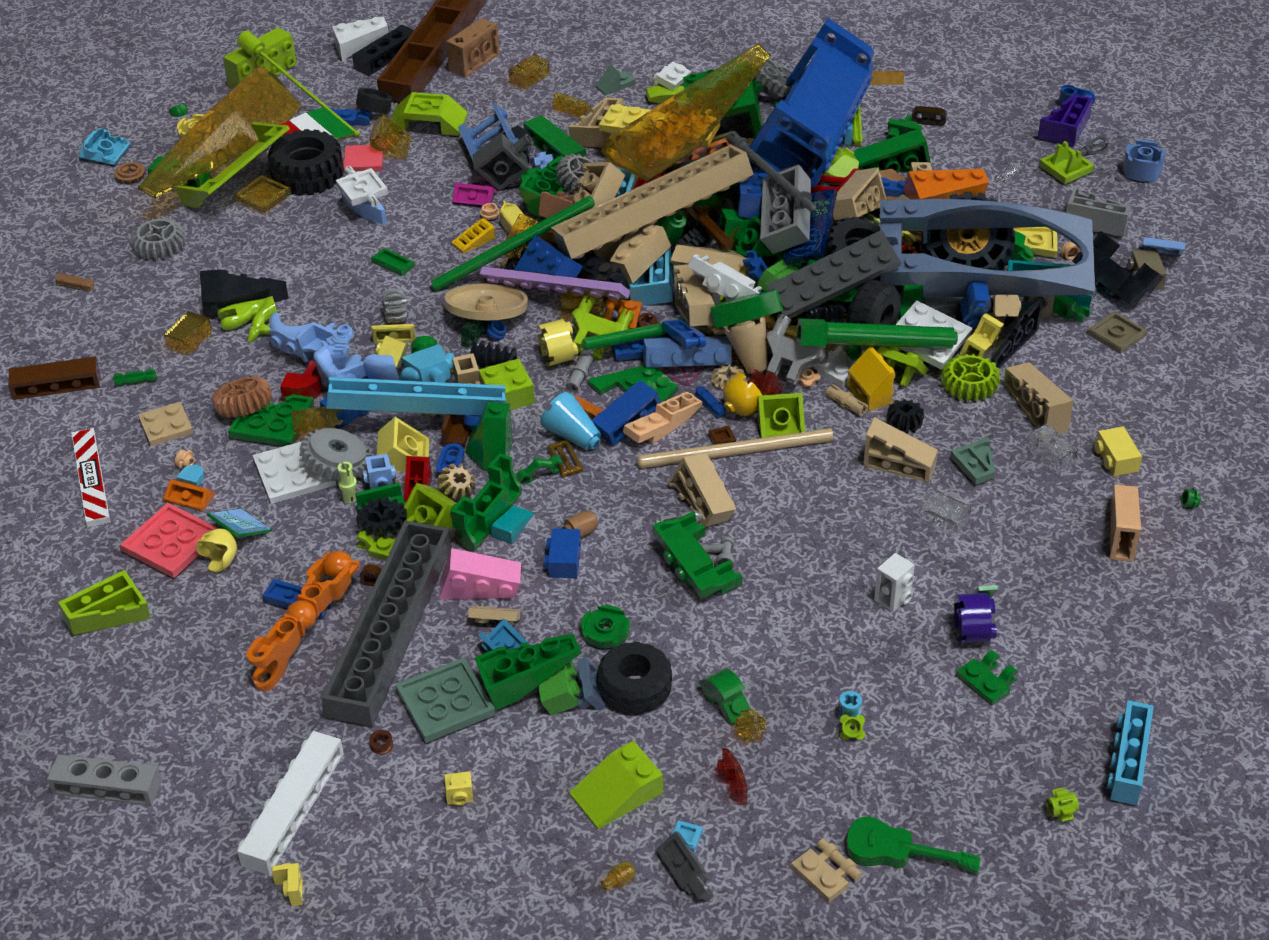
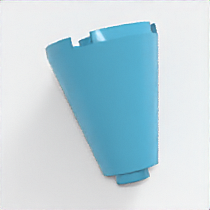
M564 392L550 402L552 405L549 411L544 410L540 424L546 430L585 450L595 449L600 444L601 433L573 394Z

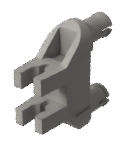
M779 314L773 330L766 334L773 354L767 372H769L768 376L776 379L783 364L790 366L786 377L788 379L787 382L796 386L802 371L815 366L824 359L826 355L824 351L825 346H801L798 341L785 337L784 334L791 319L787 316L783 319V315Z

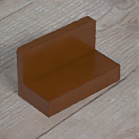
M445 415L441 427L443 447L447 444L457 443L465 449L471 429L468 428V425L464 424V415Z

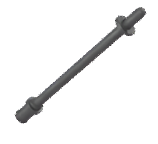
M731 131L732 135L728 133L726 141L745 151L755 164L795 198L794 204L797 208H806L810 212H815L816 206L811 202L812 196L809 192H800L749 147L750 144L746 138H741L735 131Z

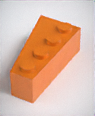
M984 169L909 171L903 190L906 197L910 200L950 199V195L956 193L958 196L964 195V192H971L972 195H978V193L985 194L989 181Z

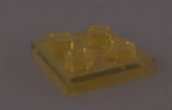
M261 175L237 192L235 196L237 201L266 213L291 194V190L289 187Z

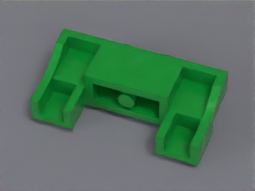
M499 453L494 460H491L487 467L489 481L473 500L463 496L451 508L452 526L460 530L462 547L475 551L491 532L493 523L506 513L522 494V487L514 474L512 457Z
M694 512L674 520L660 521L652 525L653 535L665 550L663 552L665 561L668 565L672 564L678 579L684 581L689 588L693 587L701 599L717 591L724 594L742 585V575L740 572L736 574L733 571L731 560L713 568L712 559L697 541L706 535L705 526L703 524L698 525Z

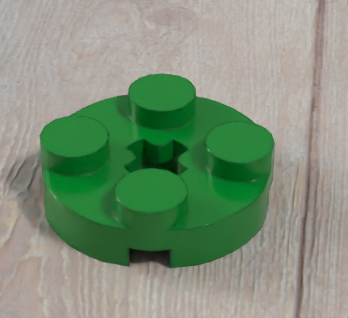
M602 605L598 606V610L593 612L589 610L584 614L581 620V633L587 644L598 648L612 649L615 646L621 645L628 638L630 621L629 618L624 616V611L620 608ZM605 624H606V625H609V628H608V629H602V628H600V627H604Z

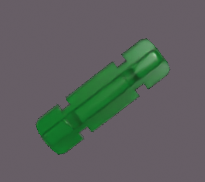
M149 369L146 372L141 370L126 372L125 375H122V373L114 374L113 380L115 386L124 385V383L135 384L145 381H156L157 375L154 369Z

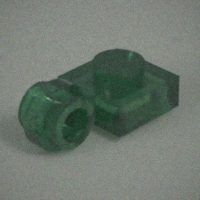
M471 319L462 327L461 346L469 348L474 342L479 340L480 334L487 333L486 325L489 323L488 320Z

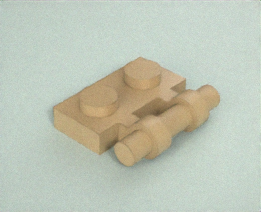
M822 838L817 843V847L822 853L818 855L812 849H809L791 863V869L823 899L830 903L848 889L849 882L844 879L849 875L854 881H857L861 878L862 872L856 868L857 865L850 858L846 859L839 852V848L834 843L829 844ZM832 860L840 868L835 871L828 862Z

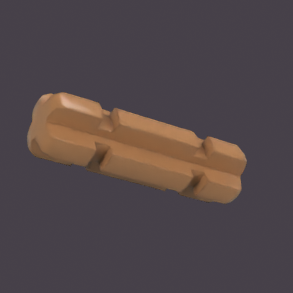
M62 273L55 277L56 284L60 286L66 285V287L80 290L83 288L85 291H91L94 288V281L92 279L85 278L84 280L82 277L67 276Z

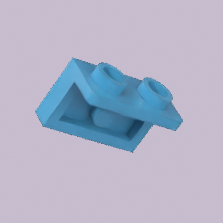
M505 619L487 636L483 632L478 634L484 641L481 645L488 652L504 646L507 649L518 648L520 643L528 642Z

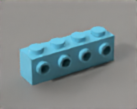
M1128 700L1125 713H1119L1117 728L1121 729V733L1116 732L1113 747L1118 748V753L1113 752L1110 768L1115 769V773L1110 772L1107 788L1112 789L1110 800L1132 805L1138 804L1143 783L1153 705Z

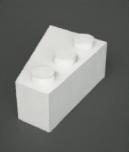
M374 17L368 20H357L353 23H341L337 26H332L334 44L342 62L347 60V57L352 56V54L388 33V25L384 17Z

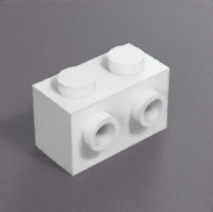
M894 553L877 568L874 600L892 612L902 604L906 605L913 595L912 584L915 579V565L908 559Z

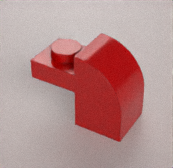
M315 361L309 362L304 374L286 373L280 385L283 402L285 397L290 395H301L316 399L322 393L321 379Z

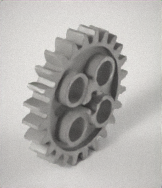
M759 55L752 57L749 62L751 73H753L752 76L756 77L757 81L762 83L763 86H767L769 90L772 89L775 93H780L781 96H787L792 88V85L786 82L791 73L789 68L783 67V64H778L776 60L772 61L769 57L768 59Z

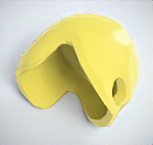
M214 529L203 534L201 539L197 541L195 548L198 554L209 557L212 560L208 566L210 571L220 572L225 570L233 561L237 551V544L229 531Z

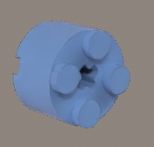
M1137 140L1136 144H1128L1122 167L1125 177L1130 180L1155 182L1162 173L1165 150L1163 147L1161 150L1158 147V143L1149 140Z

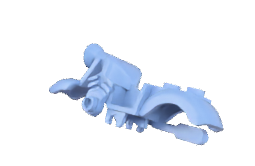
M278 313L271 314L269 319L271 344L283 352L302 357L304 362L314 359L324 387H329V377L360 379L368 376L369 379L399 380L392 355L371 354L365 357L364 361H362L361 355H346L350 351L348 343L354 337V331L349 325H341L336 330H333L336 327L335 323H331L326 327L315 322L292 327L281 323Z

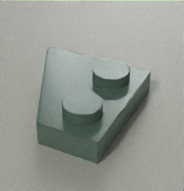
M988 437L951 451L950 458L975 485L995 478V466L992 462L993 455L992 451H990V439Z

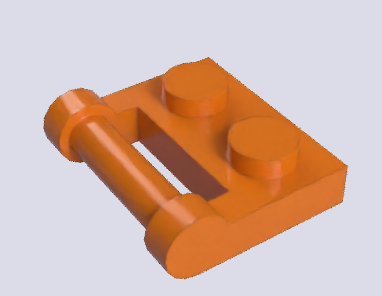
M606 298L604 319L611 321L615 308L619 309L618 321L622 309H627L626 315L629 310L634 313L628 328L638 327V317L641 315L642 302Z

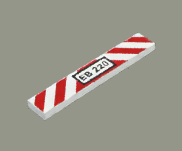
M94 428L71 432L87 527L109 523L110 516Z

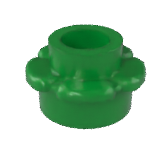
M1196 488L1185 489L1181 495L1182 507H1187L1190 510L1198 507L1201 502V495Z

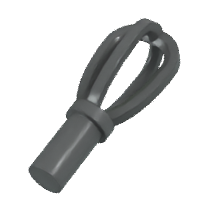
M1104 136L1092 139L1086 146L1079 149L1081 156L1105 152L1109 147V141ZM1099 139H1102L1104 141L1102 143L1090 147L1091 144H1093L1095 141ZM1105 144L1104 149L1098 151H1090L1094 148H1097Z

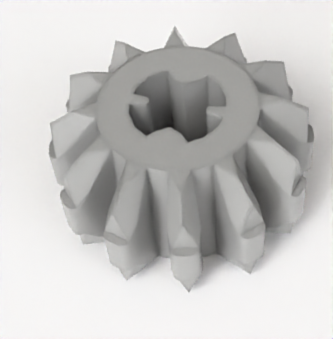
M395 288L384 290L382 293V305L385 320L388 323L394 324L405 321L407 318V308L404 292L401 289Z

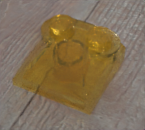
M383 113L372 127L370 145L374 150H386L388 153L405 160L412 136Z

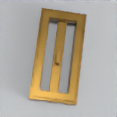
M568 440L547 445L550 456H558L555 451L556 448L566 466L565 469L563 464H555L562 478L567 477L569 474L572 476L576 472H583V466ZM565 446L573 463L575 464L574 467L571 466L566 454L564 453L561 447Z

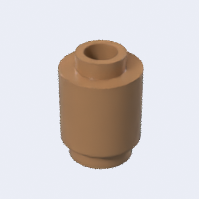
M582 511L564 520L562 529H580L582 538L594 532L595 528L598 527V520L592 511Z

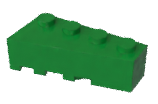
M920 128L853 151L855 158L859 161L858 169L861 170L879 168V171L893 169L898 173L910 171L911 162L931 163L927 141Z

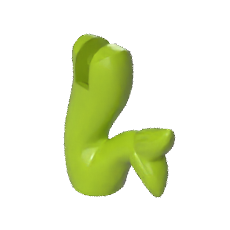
M273 296L233 304L217 311L218 318L221 319L220 325L226 331L239 328L252 320L247 339L248 343L256 340L260 334L270 335V327L264 323L269 321L272 313H278Z

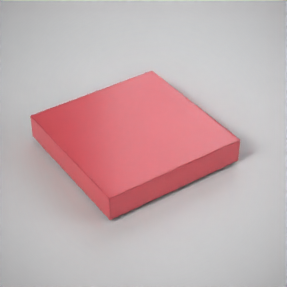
M383 144L346 146L344 173H346L345 168L347 166L348 168L351 166L356 172L370 168L374 172L382 171Z

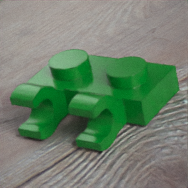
M993 650L989 651L981 662L973 658L956 671V676L991 706L1010 694L1009 685L1017 681V678L1013 675L1018 673V670L1012 665H1008L998 677L994 675L991 670L999 665L995 660L1000 656Z

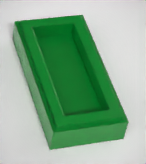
M383 248L371 257L372 263L400 276L405 275L415 267L414 261L386 248Z

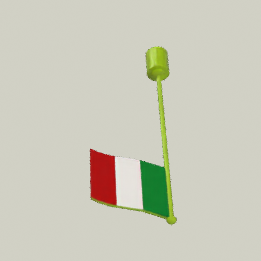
M248 30L239 35L237 39L239 47L252 58L263 56L323 107L301 114L287 122L277 124L287 125L290 129L286 133L290 134L296 130L304 131V129H309L313 131L316 129L320 130V132L325 131L337 140L353 135L358 137L360 135L359 130L356 131L265 54V44Z

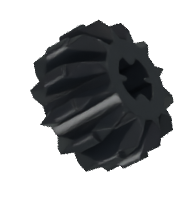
M904 398L902 401L895 400L893 404H889L886 415L887 424L900 431L903 430L906 434H908L909 430L916 433V430L921 428L923 424L924 409L920 407V403H914L913 399L910 401H906Z

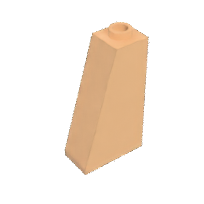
M1114 484L1111 498L1110 559L1134 562L1141 531L1138 487Z

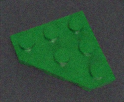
M290 395L285 397L284 402L276 405L272 402L252 415L239 416L235 418L228 430L229 438L278 446L294 444L314 406V398Z

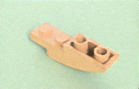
M689 392L682 393L657 404L654 413L624 425L623 433L637 443L648 440L653 444L685 423L696 413L703 402Z

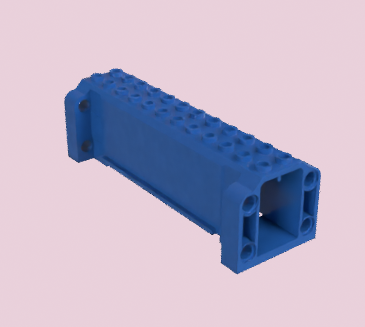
M827 18L787 78L786 82L791 84L792 88L784 102L780 100L749 147L777 172H780L783 168L785 170L789 166L791 168L800 165L811 179V187L815 188L821 175L831 165V161L851 124V120L855 116V112L859 108L858 106L873 79L871 76L874 70L872 63L874 56L873 48ZM828 33L834 34L836 38H831ZM859 54H864L867 58L863 59ZM748 157L753 173H766L759 166L754 165L753 161Z

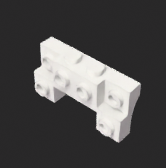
M695 254L690 260L688 267L696 275L704 279L702 285L706 286L711 293L720 294L725 297L726 301L760 293L762 290L760 286L753 289L755 285L754 280L722 262L713 265L709 264L710 257L707 255L701 258L698 254Z

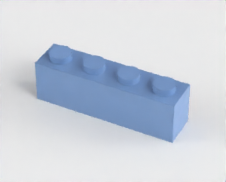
M727 336L705 337V347L698 348L697 346H692L691 349L685 350L682 348L681 343L674 338L643 339V360L646 367L731 365L732 345Z

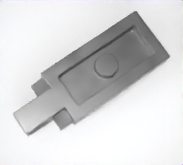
M675 831L656 850L681 888L690 895L695 893L698 899L701 898L707 902L714 895L705 883L709 879L707 872L682 835Z

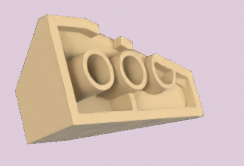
M676 245L670 263L675 265H689L693 255L698 254L701 258L707 255L710 257L709 264L713 265L722 262L750 278L748 275L749 268L743 264V259H748V257L738 254L737 251Z

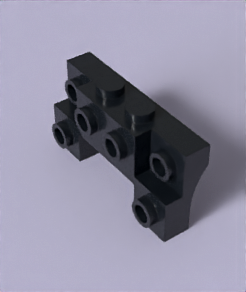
M1100 231L1093 240L1095 284L1098 287L1103 284L1106 287L1104 289L1106 293L1113 298L1116 295L1134 308L1145 293L1149 292L1151 294L1164 277L1146 263L1133 276L1111 259L1120 245ZM1079 252L1072 262L1077 264L1081 261L1083 257L1082 252Z

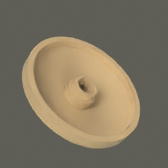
M470 284L448 291L445 294V308L450 313L467 319L502 320L524 313L528 308V297L521 290L510 286Z

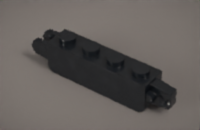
M586 252L581 258L573 259L583 266L576 278L621 283L627 289L631 288L619 266L589 252Z

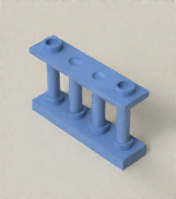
M496 103L492 104L496 113L473 129H468L464 123L458 127L472 160V155L482 148L481 145L502 131H505L506 134L504 136L512 143L519 140L515 138L506 119L508 117L507 112L503 107L499 108ZM500 120L499 125L477 139L479 133Z

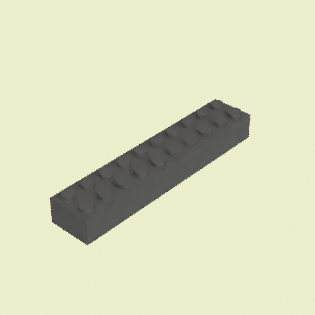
M404 521L321 697L326 718L373 727L451 551L450 528Z

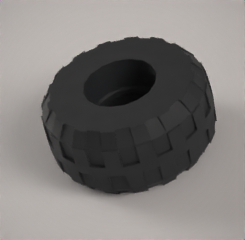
M871 280L865 282L853 296L848 308L847 323L896 325L901 307L899 292L893 285L882 281Z
M640 642L622 643L609 650L601 658L597 670L598 690H600L604 702L615 710L627 714H642L652 711L662 705L670 695L672 688L670 661L661 650L650 644ZM630 676H640V677H642V678H639V679H630V678H627V677H630Z

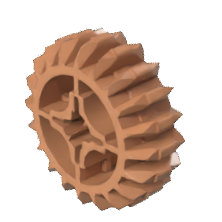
M240 377V379L229 383L226 382L225 385L220 386L219 389L214 391L212 395L214 408L221 417L237 418L248 414L252 415V413L259 412L261 408H265L271 402L272 391L267 380L263 377Z

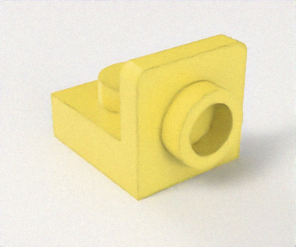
M470 771L444 774L447 805H464L467 802H474Z
M284 863L272 866L275 885L283 884L284 897H289L291 906L302 905L303 878L299 863Z

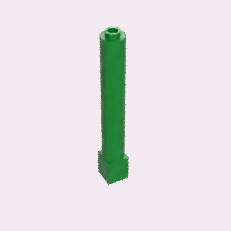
M798 319L796 340L801 346L838 344L952 349L958 342V333L954 331L953 327L826 322L822 319Z

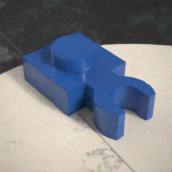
M754 250L746 251L748 259H743V264L749 268L748 275L755 281V286L758 287L757 283L764 270L768 268L762 258L757 257Z

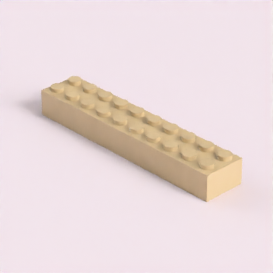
M729 145L551 227L559 249L569 258L578 259L590 250H598L607 242L618 241L621 239V236L627 233H635L644 225L654 224L663 216L667 217L675 214L678 209L691 207L694 205V202L700 199H708L713 193L725 191L730 188V185L742 183L754 174L747 153L733 145Z

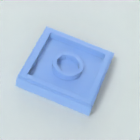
M1144 237L1141 243V250L1157 249L1158 253L1182 255L1186 243Z

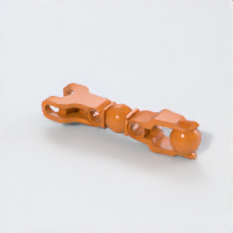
M327 551L323 558L318 559L307 570V582L301 589V595L298 594L297 601L289 605L286 614L282 615V618L274 624L265 636L257 637L246 652L248 663L257 667L252 676L254 687L257 690L269 691L276 686L285 674L289 658L300 644L301 637L305 636V630L314 625L316 618L333 600L342 598L351 583V576L360 568L359 560L353 561L350 555L344 551H333L331 553ZM325 573L329 578L333 579L320 582ZM266 673L271 674L269 680L265 682L260 681Z

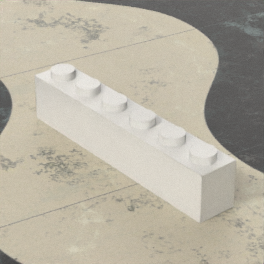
M313 731L308 740H304L301 751L296 759L290 762L288 772L284 778L278 781L276 791L271 799L266 800L261 815L253 821L249 834L239 843L237 854L241 866L267 875L272 873V866L277 865L344 753L341 739Z

